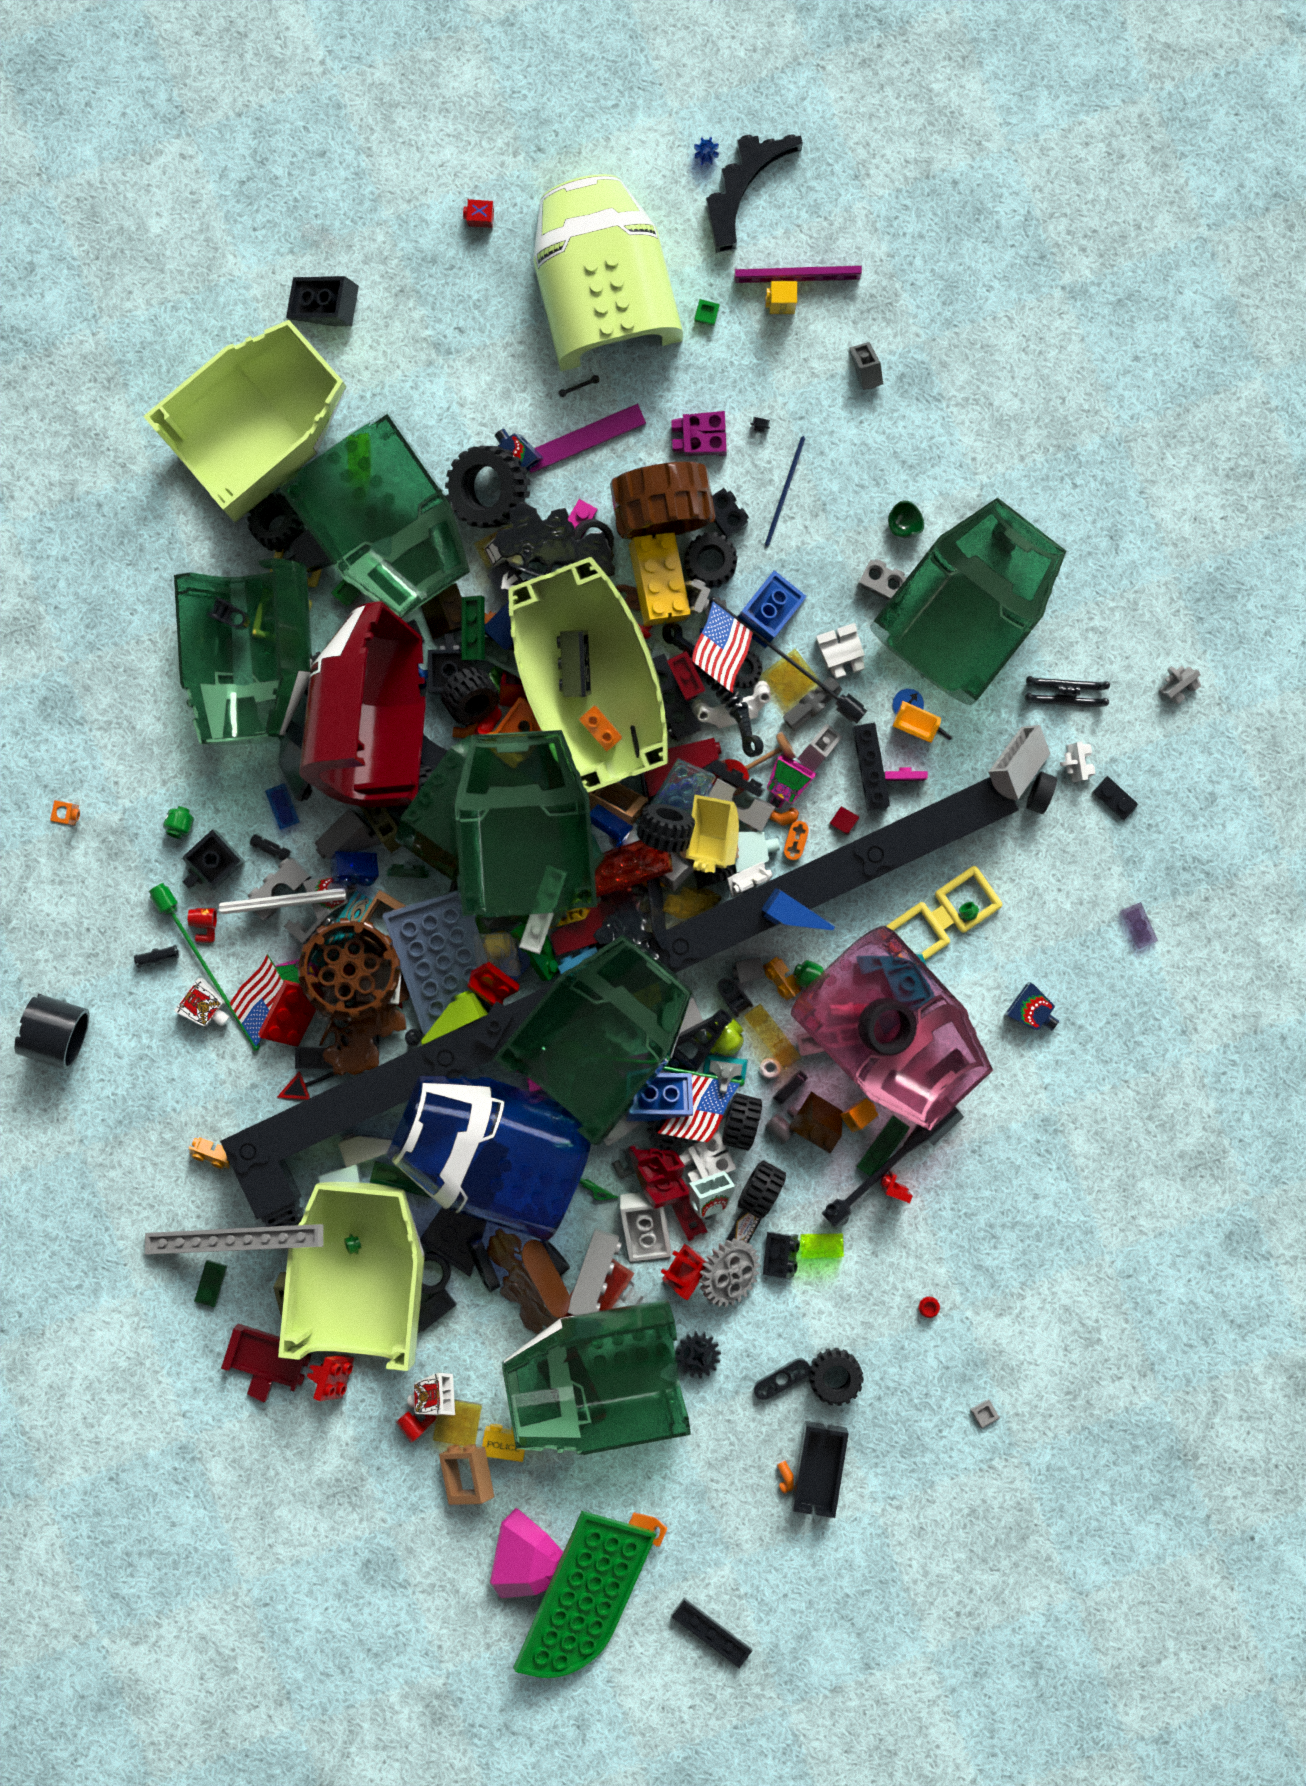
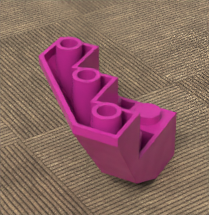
M517 1508L502 1521L499 1531L490 1584L500 1598L533 1596L547 1590L563 1554V1551L551 1537Z

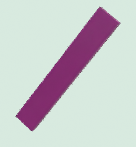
M862 265L735 269L734 282L767 283L771 281L859 280L862 275Z
M638 403L536 447L535 449L544 459L529 470L530 474L645 425L646 421Z

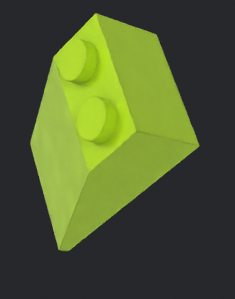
M470 990L454 996L456 1001L450 1003L421 1040L422 1045L487 1015L488 1012L481 997L475 992L471 993Z

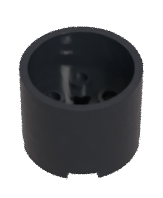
M38 993L37 998H31L21 1017L20 1037L17 1036L15 1038V1053L68 1070L75 1062L82 1048L89 1025V1010Z

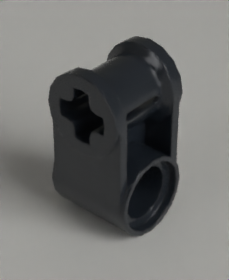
M215 596L214 599L216 601L211 611L207 612L206 615L238 630H244L249 626L250 617L246 612ZM241 614L242 622L236 625L234 618L236 615Z
M724 977L719 980L717 984L718 992L736 1018L746 1008L754 1006L743 990L741 991L736 982L731 978ZM724 982L732 983L733 988L731 992L724 993L721 990Z

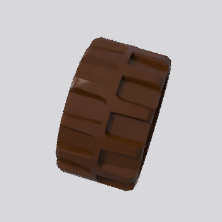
M696 462L655 464L625 472L611 480L610 489L616 529L619 536L623 539L632 540L634 537L652 535L654 538L657 534L673 532L676 536L699 530L714 522L715 512L708 470L704 464Z
M346 917L340 918L339 922L326 927L321 925L316 929V933L302 947L298 976L305 999L319 1011L320 1015L342 1020L344 1023H351L355 1020L370 1019L376 1016L384 1006L391 1002L398 986L401 965L393 946V940L389 935L385 936L370 921H365V923L349 921ZM342 934H354V939L346 942L345 949L341 950L336 945L327 946L324 944L325 941ZM362 936L376 943L384 952L383 957L378 958V956L372 953L365 955L363 943L360 941ZM351 945L360 947V952L357 955H352L348 952V948ZM316 950L324 952V962L328 965L319 971L318 977L308 975L309 963ZM336 951L340 957L337 961H330L327 958L328 953ZM372 959L376 962V967L369 970L365 968L364 962ZM382 964L384 967H390V980L384 991L375 990V980L370 976L376 974ZM346 966H353L356 972L352 976H347L343 973V969ZM331 972L335 978L332 982H325L322 979L323 974ZM363 980H368L372 987L364 991L359 987V983ZM316 984H321L325 988L335 987V997L339 1001L336 1006L325 1002L314 991ZM343 986L348 987L351 991L347 997H342L338 993V990ZM354 992H358L362 996L372 995L374 997V1001L368 1005L345 1009V1003L353 998Z

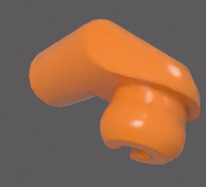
M479 723L468 724L465 728L453 727L452 737L472 739V735Z
M789 808L784 813L774 810L769 819L781 826L794 823L798 819L799 811L796 808Z
M785 1460L776 1465L784 1479V1482L779 1484L784 1494L794 1489V1476Z

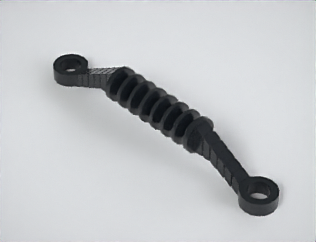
M676 622L665 624L662 629L664 641L675 645L683 652L687 651L689 657L692 658L695 646L683 638L681 626ZM671 629L674 632V637L671 635ZM703 672L702 677L707 679L706 683L712 685V691H717L715 693L716 697L721 698V704H726L725 709L730 711V717L734 718L738 723L744 753L748 757L761 755L764 749L763 741L759 736L752 735L749 705L747 702H742L743 697L738 695L739 691L737 689H733V693H730ZM751 742L754 743V746H755V749H754V750H753L752 747H751Z

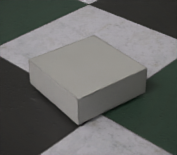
M989 1398L971 1408L981 1429L1000 1418Z

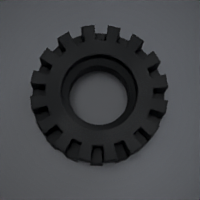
M748 651L744 661L750 664L751 673L746 677L737 675L734 682L736 688H750L758 682L761 676L762 662H760L758 655L756 656L753 651Z
M728 865L726 868L716 867L714 873L702 872L701 870L694 872L698 888L727 880L728 877L734 875L731 865Z

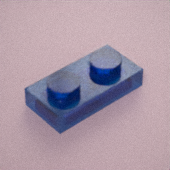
M286 783L265 790L280 830L301 823Z

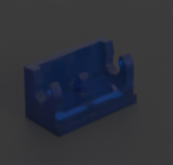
M599 804L590 811L586 817L587 820L583 824L585 827L592 824L618 841L615 845L617 848H620L626 842L633 829V826Z

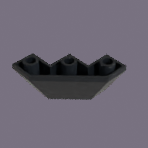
M291 720L284 738L280 739L279 766L295 798L302 802L303 799L306 801L309 799L313 789H311L312 785L299 774L304 727Z

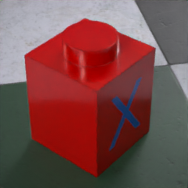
M468 199L467 206L463 208V219H466L467 225L469 227L493 228L495 208L493 201Z

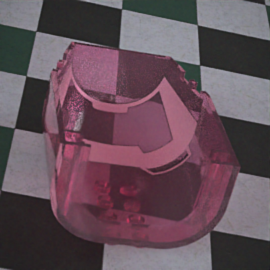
M887 926L874 928L850 945L807 986L791 1009V1016L871 1100L905 1116L907 1119L928 1130H931L993 1071L985 1050L976 1035L977 1032L969 1019L967 1009L896 932ZM879 998H893L906 1004L916 1017L917 1032L916 1036H914L915 1039L909 1048H906L900 1054L893 1056L880 1055L867 1048L860 1039L858 1033L860 1014L866 1005ZM896 1010L886 1011L878 1017L874 1026V1035L878 1043L889 1042L897 1035L900 1029V1017Z

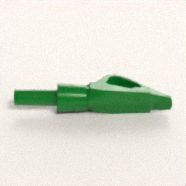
M575 1174L571 1177V1179L581 1183L582 1187L592 1191L593 1197L598 1201L619 1197L587 1178L584 1180ZM598 1192L604 1193L607 1197H598L597 1194Z

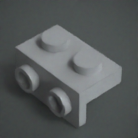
M687 580L684 583L686 590L689 591L687 598L691 614L701 613L707 608L709 603L707 598L711 589L705 587L706 583L700 580Z

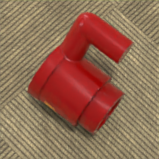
M216 908L189 909L188 926L206 928L207 934H196L195 942L213 943L215 941V928L217 924Z
M407 1411L396 1421V1424L408 1441L412 1443L436 1420V1415H424L426 1418L420 1422L415 1415Z

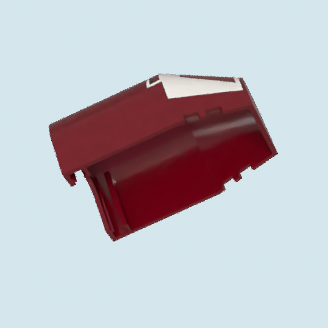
M382 601L366 603L356 607L311 666L299 774L305 781L328 797L339 802L363 807H392L417 804L426 697H420V684H425L424 677H419L418 664H424L422 636Z

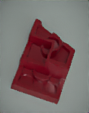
M636 1146L629 1147L628 1151L635 1173L653 1209L690 1199L689 1188L681 1178L686 1166L675 1151L658 1150L655 1148L639 1150L636 1149Z

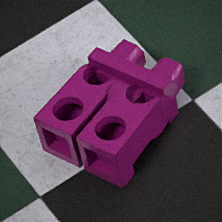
M725 411L683 414V418L671 420L672 433L683 432L684 439H672L674 453H685V456H727Z

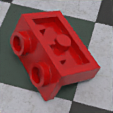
M489 961L472 970L468 982V988L492 1006L496 1001L503 1004V1000L518 992L520 986Z
M889 1170L888 1174H885L881 1179V1190L886 1195L910 1203L913 1195L909 1192V1188L895 1182L897 1175Z

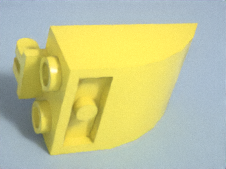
M694 795L692 817L695 819V827L689 848L686 850L685 858L694 860L693 870L714 873L716 867L726 868L728 865L735 864L739 836L737 808L735 803L731 801Z

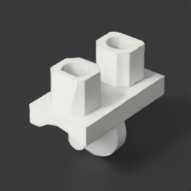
M1083 742L1066 745L1065 761L1060 762V767L1066 766L1067 774H1071L1072 782L1087 780L1088 777L1095 775L1093 764L1086 765L1085 757L1092 754L1091 745L1083 744Z

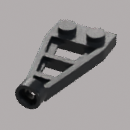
M720 1009L712 1017L679 1033L672 1058L664 1066L693 1072L698 1071L725 1027L732 1022L729 1013L724 1009ZM703 1029L712 1035L705 1044L695 1036V1034ZM685 1042H691L698 1048V1052L692 1059H689L678 1049V1046ZM658 1047L656 1051L658 1050L667 1061L669 1058L668 1054L663 1049L661 1050V1047Z

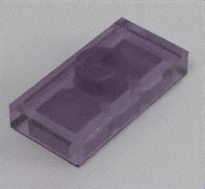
M1141 902L1120 910L1137 949L1158 941Z

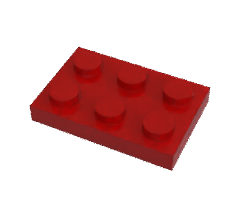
M284 980L259 1030L258 1035L260 1038L295 1047L299 1046L316 1012L312 1004L305 999L299 983ZM315 988L314 991L322 999L324 992L322 989Z

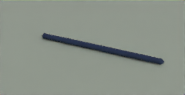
M804 436L800 438L765 541L766 547L770 545L806 439Z

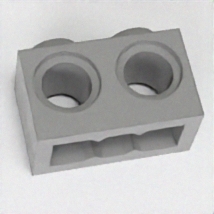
M870 559L857 585L895 604L908 578L905 577L904 572L898 569L891 570L887 568L886 563L881 560L875 559L873 561ZM872 570L877 571L880 578L872 580L869 577V572ZM895 580L898 583V589H890L888 581Z

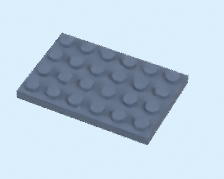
M465 888L383 914L389 936L393 940L394 949L400 959V968L423 1034L430 1030L447 1006L456 1001L454 996L468 990L473 993L468 988L471 972L489 961ZM481 998L489 1013L493 1006Z

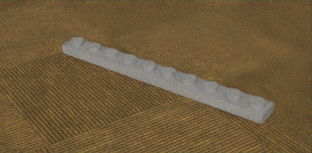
M322 1224L145 1233V1254L323 1247Z

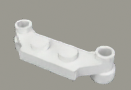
M765 681L756 682L752 688L754 694L743 698L742 702H747L749 705L750 719L757 718L761 708L771 700V690ZM698 699L692 704L693 713L701 722L717 725L718 729L737 724L736 720L730 717V711L725 709L726 704L709 707L707 701L703 699Z

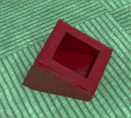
M841 806L829 824L845 835H848L859 819V816Z
M253 1375L247 1394L265 1403L268 1400L273 1381Z

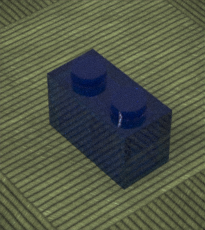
M335 851L330 859L332 884H339L341 886L360 884V886L367 887L373 885L379 877L377 853Z

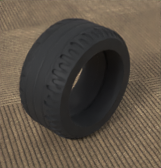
M887 997L876 999L870 1002L869 1005H866L860 1014L861 1016L858 1020L860 1039L867 1048L880 1055L893 1056L900 1054L906 1048H909L915 1039L914 1036H916L917 1032L916 1017L906 1004L896 999ZM896 1010L900 1017V1029L897 1035L889 1042L878 1043L874 1035V1026L878 1017L886 1011Z

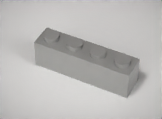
M595 1228L570 1299L567 1313L590 1321L592 1315L597 1316L601 1305L597 1303L599 1295L604 1296L607 1288V1283L604 1282L606 1275L611 1276L615 1264L611 1262L614 1254L618 1255L622 1244L618 1242L619 1236Z

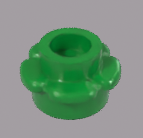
M974 902L964 903L959 908L960 918L967 921L975 919L979 912L978 906Z
M349 1234V1237L344 1238L346 1249L349 1255L353 1253L358 1254V1249L361 1248L358 1236L354 1237L352 1234Z

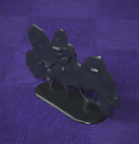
M521 502L509 510L510 522L513 524V527L499 530L493 542V545L498 547V552L502 558L520 555L524 560L523 565L510 562V566L537 577L551 573L552 567L556 563L568 566L570 563L573 564L589 557L595 560L608 577L615 575V566L612 564L614 553L609 546L605 533H590L581 540H575L573 535L576 530L573 523L568 521L569 515L566 508L553 510L547 519L542 520L536 508ZM526 548L529 549L528 555L524 554ZM535 558H539L547 567L545 572L529 567V563Z
M627 861L621 865L620 870L611 873L607 882L598 891L602 901L613 906L615 911L613 914L605 917L602 927L598 928L592 936L598 943L610 944L611 946L626 938L657 961L659 958L658 953L650 947L652 939L654 938L659 948L663 950L667 948V931L661 884L653 870L648 872L647 867L643 864L634 866L630 861ZM646 875H647V888H646V887L643 885V883H642V881H643V879L646 877ZM639 880L640 884H636L635 881ZM632 887H638L640 888L639 892H643L641 894H636L632 892ZM640 896L641 899L636 901V898ZM645 896H648L650 912L643 913L640 910V903ZM648 917L651 918L652 932L645 931ZM647 939L645 944H641L642 940ZM627 944L604 963L605 973L611 974L615 978L622 974L627 966H630L637 975L650 973L652 969L646 965L647 959Z

